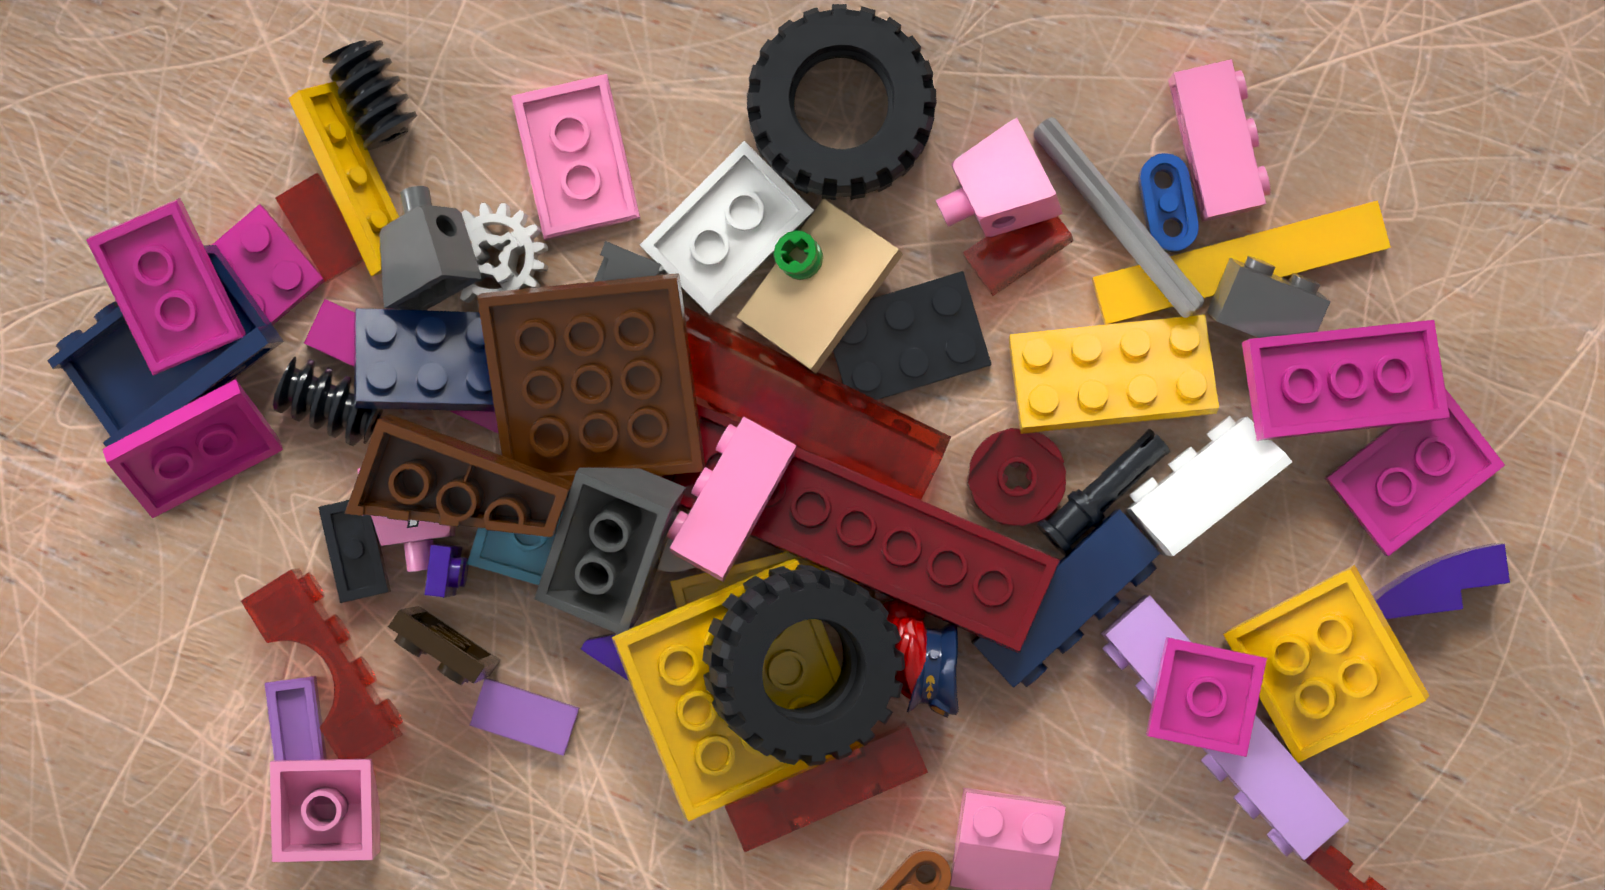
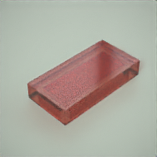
M315 173L275 197L325 282L329 283L364 262L337 202L319 173Z

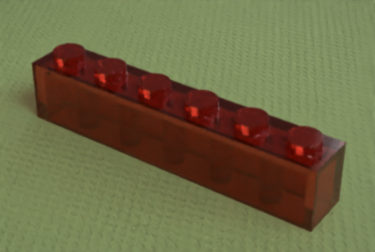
M684 308L697 397L706 400L708 405L718 412L732 413L740 418L744 416L776 435L794 443L796 447L823 457L919 500L922 499L944 456L951 436L818 371L815 374L801 363L693 310Z

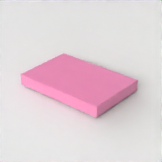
M607 74L511 96L545 241L641 219Z

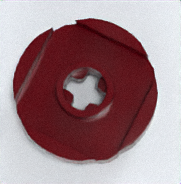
M1010 428L990 435L976 448L969 463L967 484L974 503L987 517L1005 525L1024 526L1043 520L1057 508L1066 489V470L1060 450L1048 437L1040 432L1021 434L1020 429ZM1022 463L1029 469L1025 477L1030 483L1025 489L1021 486H1016L1011 490L1005 485L1008 476L1004 473V470L1008 465L1017 468Z

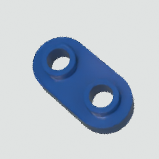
M1157 154L1142 166L1138 177L1147 230L1165 252L1175 253L1186 249L1194 242L1198 234L1199 222L1190 174L1186 164L1173 154ZM1157 172L1169 174L1171 177L1169 188L1161 189L1155 184L1154 176ZM1171 219L1179 223L1180 233L1178 236L1170 237L1165 234L1163 225L1166 220Z

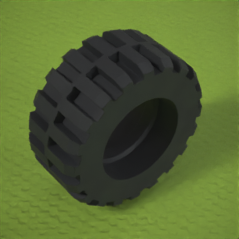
M832 4V10L819 12L816 7L803 12V18L795 22L788 20L778 28V34L772 40L767 39L759 51L760 57L756 65L752 66L747 93V111L750 129L761 156L765 157L772 169L782 179H787L794 184L795 189L806 194L813 192L822 195V199L836 200V197H850L853 200L864 198L867 193L876 190L881 192L892 186L893 181L901 175L904 176L914 166V162L922 154L928 142L935 119L934 114L937 104L936 89L932 80L933 71L929 60L925 61L920 52L921 46L913 35L907 37L901 31V24L891 17L884 20L875 16L876 10L861 6L860 11L848 10L847 4ZM834 58L853 59L869 66L882 80L888 97L887 116L877 134L864 144L848 149L826 147L810 138L802 129L794 106L796 90L804 75L818 63Z
M797 565L795 570H790L781 566L770 569L769 577L764 580L755 575L743 583L746 592L739 598L732 593L722 604L728 609L722 621L713 618L708 632L715 637L712 645L704 646L702 661L709 665L710 672L704 674L703 677L706 690L714 696L713 707L717 714L727 722L728 727L751 747L765 756H774L780 762L795 765L798 760H802L807 765L813 766L823 765L826 761V755H832L837 760L852 755L849 745L858 741L865 746L875 738V734L870 729L878 720L886 725L893 714V711L887 708L890 697L900 698L903 683L895 679V673L905 669L904 653L895 648V644L901 640L897 626L887 620L889 612L880 601L869 595V591L827 569L822 571L814 566ZM809 619L824 621L838 632L842 643L843 662L837 682L825 696L811 705L797 709H786L775 704L766 694L763 685L762 671L768 649L778 635L791 625Z

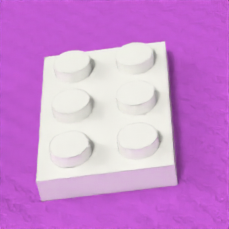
M743 141L640 246L655 262L663 266L667 274L679 273L681 288L710 316L774 253L775 245L780 237L787 232L797 230L813 214L814 210Z

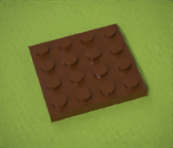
M679 273L481 293L478 296L477 300L502 456L573 482L579 467L639 468L657 476L702 472L704 470L705 459Z

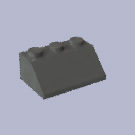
M579 467L576 471L534 599L617 634L632 629L643 612L668 540L667 534L675 520L686 487L639 468Z

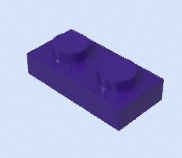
M431 545L424 595L445 598L455 596L457 588L465 587L469 558L461 557V546Z

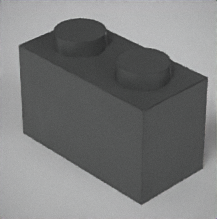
M1247 256L1245 263L1233 258L1229 259L1207 313L1219 323L1262 338L1318 332L1331 301L1318 292L1319 283L1295 273L1292 274L1289 281L1273 274L1275 266L1258 258Z

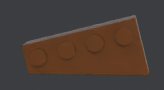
M387 414L377 420L344 514L372 515L394 520H416L439 523V525L486 528V530L552 537L556 534L573 482L397 416Z

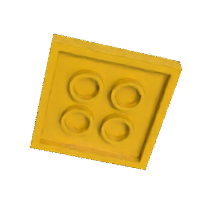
M1355 565L1230 628L1223 634L1232 651L1267 658L1259 698L1290 753L1298 763L1425 702L1430 696Z

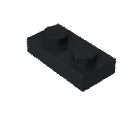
M349 500L318 507L340 603L391 592L381 545L371 515L344 514Z

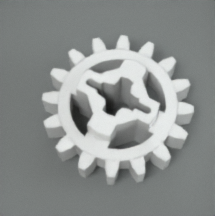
M486 203L480 204V216L475 217L467 210L461 212L480 270L481 279L479 281L486 277L495 278L502 288L486 289L473 283L462 290L460 299L469 303L476 295L479 296L481 293L524 289L527 285L531 288L541 286L533 276L535 271L543 272L548 269L546 264L538 260L539 254L548 251V245L534 242V238L542 230L536 224L524 227L528 218L527 214L520 210L510 218V206L505 203L499 205L496 214H493L490 206ZM504 225L512 228L514 231L511 233L508 231L504 235L498 236L493 235L486 226ZM492 246L500 251L504 250L498 256L501 262L498 267L485 263L490 258L487 250ZM525 252L524 267L518 275L516 272L518 258Z

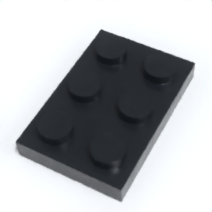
M963 271L870 299L833 350L850 408L992 365Z

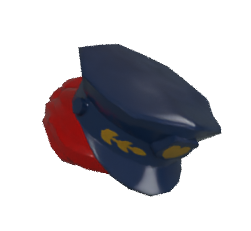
M897 600L888 601L883 604L889 612L887 620L897 626L901 637L900 642L895 644V648L904 653L905 669L897 671L895 679L903 683L901 694L910 700L907 712L909 713L919 704H928L933 712L948 718L950 714L957 715L959 712L957 698V626L949 623L941 629L926 628L923 621L925 617L924 612Z

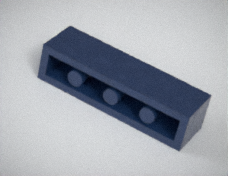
M1120 509L1114 510L1103 520V523L1098 528L1093 529L1082 539L1068 556H1064L1060 560L1020 654L980 636L975 637L971 643L1010 686L1014 688L1021 682L1025 687H1028L1047 670L1048 667L1043 661L1051 653L1058 649L1064 654L1084 636V633L1079 628L1093 615L1098 620H1101L1120 603L1121 600L1116 594L1129 582L1137 587L1157 569L1152 561L1161 553Z

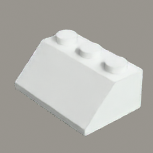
M1228 416L1207 433L1212 441L1196 453L1192 446L1187 448L1168 464L1173 470L1172 473L1159 483L1151 477L1130 494L1134 503L1125 510L1161 555L1175 556L1292 463L1287 454L1272 440L1256 441L1254 422L1249 417L1240 418L1235 422L1231 416Z

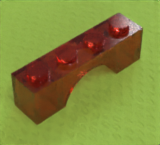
M300 568L291 569L247 596L241 602L266 643L276 641L301 643L313 649L323 658L332 674L334 699L329 714L319 728L338 759H365L403 735L398 728L403 723V720L391 700L386 698L382 701L372 684L377 681V678L365 658L360 656L356 659L347 646L346 642L351 639V636L342 620L336 614L330 617L321 604L320 600L325 597V594L318 581L310 572L303 575Z
M907 723L877 735L865 746L860 744L851 748L852 755L840 760L833 757L826 760L823 765L810 767L725 805L744 852L928 773Z

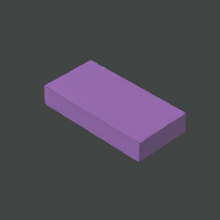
M316 676L266 682L265 691L274 761L327 760Z
M485 678L469 726L564 756L580 708L490 678Z

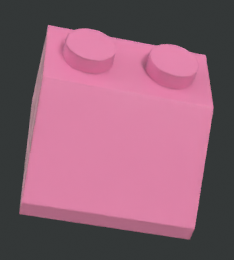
M372 759L270 761L272 862L373 860L381 851L380 803Z
M963 787L950 886L973 890H1050L1059 857L1066 807L1060 801Z

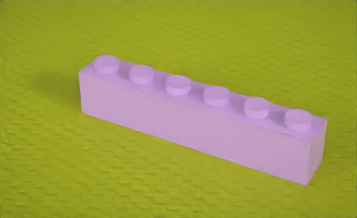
M1150 595L1142 596L1101 633L1109 642L1102 648L1104 652L1121 670L1128 665L1141 679L1135 686L1151 705L1166 637L1191 642ZM1256 715L1247 757L1202 748L1207 753L1201 759L1202 763L1219 782H1222L1226 777L1230 779L1240 791L1234 796V799L1253 820L1260 814L1273 829L1266 835L1286 857L1294 852L1301 859H1307L1349 821Z

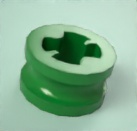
M795 230L787 232L780 237L775 245L774 258L779 268L786 275L793 279L804 280L811 278L818 272L822 266L823 252L811 235L804 231ZM796 247L802 251L804 250V253L808 256L801 264L789 255Z

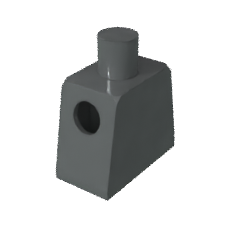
M413 186L400 192L404 215L382 227L379 234L384 308L428 310L481 279L480 270L462 213L456 208L433 206L429 188L426 186Z

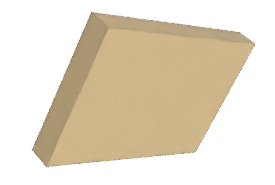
M826 199L821 201L800 230L811 235L822 249L823 262L818 272L811 278L797 280L786 275L776 263L737 316L744 324L815 374L903 255L894 245ZM797 247L789 254L800 264L808 257L804 250L802 251Z

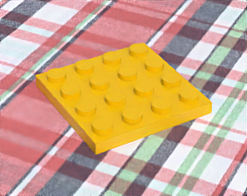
M792 558L755 575L764 580L769 577L770 569L784 566L790 570H795L797 565L800 564L798 560ZM755 575L611 637L678 803L688 822L811 767L802 760H798L795 765L783 763L772 755L765 756L755 750L728 727L727 722L717 714L712 705L714 696L706 690L703 675L710 671L709 665L702 661L705 645L713 644L715 637L708 632L713 618L721 621L724 618L728 609L722 604L732 593L739 598L746 592L743 583ZM818 619L798 622L780 633L767 651L762 671L766 694L775 704L786 709H797L816 703L830 691L841 673L824 625ZM856 741L849 746L853 748L860 745V743ZM832 755L825 756L826 760L833 757Z

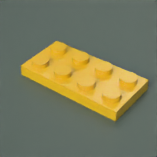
M1205 315L1010 334L1009 336L1021 434L1217 414L1219 410Z

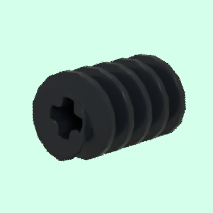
M382 40L358 41L330 53L322 60L326 64H336L329 71L332 81H345L339 87L338 95L341 99H353L346 107L348 116L362 117L355 124L354 129L359 135L371 134L363 143L364 150L382 147L404 136L408 132L407 126L417 117L415 111L400 113L398 109L409 99L407 94L392 95L390 92L400 81L399 76L383 77L382 72L392 63L391 59H375L373 56L384 45Z
M293 357L283 373L274 394V411L283 413L292 405V419L300 422L310 413L309 424L311 428L318 430L328 421L327 433L329 436L336 438L346 429L345 441L347 444L354 446L363 437L365 444L371 437L383 409L355 408V396L350 392L351 377L346 375L335 386L332 384L333 369L328 367L319 377L314 376V360L309 359L301 369L296 368V357Z

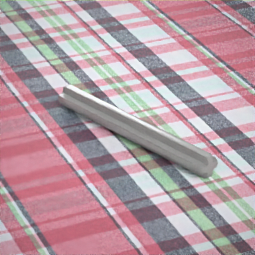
M1050 117L1038 125L1034 130V138L1179 314L1186 318L1200 309L1204 303L1203 296L1055 118Z

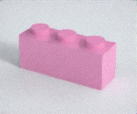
M1231 59L1173 73L1168 82L1201 221L1205 222L1260 209L1266 204L1264 196L1270 195V183L1265 167H1257L1253 148L1259 147V137L1253 118L1246 119L1242 100L1248 98V93L1242 71L1234 70Z
M744 416L738 427L729 424L716 447V451L722 453V456L713 471L706 467L704 468L691 494L698 498L690 513L686 514L680 511L667 534V538L673 540L670 546L672 554L722 582L727 577L796 453L795 444Z

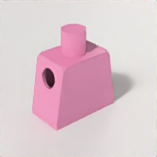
M1017 118L1011 120L956 158L951 165L961 188L935 200L948 227L975 215L987 237L996 236L1063 214L1056 192Z

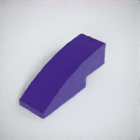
M1493 543L1462 549L1432 559L1403 573L1376 591L1372 596L1386 619L1463 609L1461 589L1510 583L1505 544Z

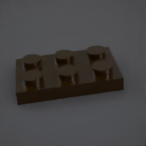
M420 606L400 609L388 626L398 633L394 641L399 646L417 657H420L422 654L427 655L428 653L441 662L437 670L459 685L469 681L474 684L489 677L500 662L499 658Z

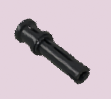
M1148 429L1136 443L1117 458L1083 491L1080 489L1072 491L1067 496L1068 502L1048 521L1043 519L1037 523V527L1063 555L1068 556L1072 552L1071 545L1092 526L1098 528L1105 518L1103 513L1143 477L1150 468L1170 453L1166 443L1158 435L1154 436V431Z

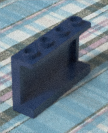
M216 245L203 246L246 333L243 338L156 375H152L115 301L95 314L94 319L97 323L83 333L81 330H76L56 344L59 352L47 360L52 369L61 368L66 372L111 437L103 442L106 447L226 385L284 342Z

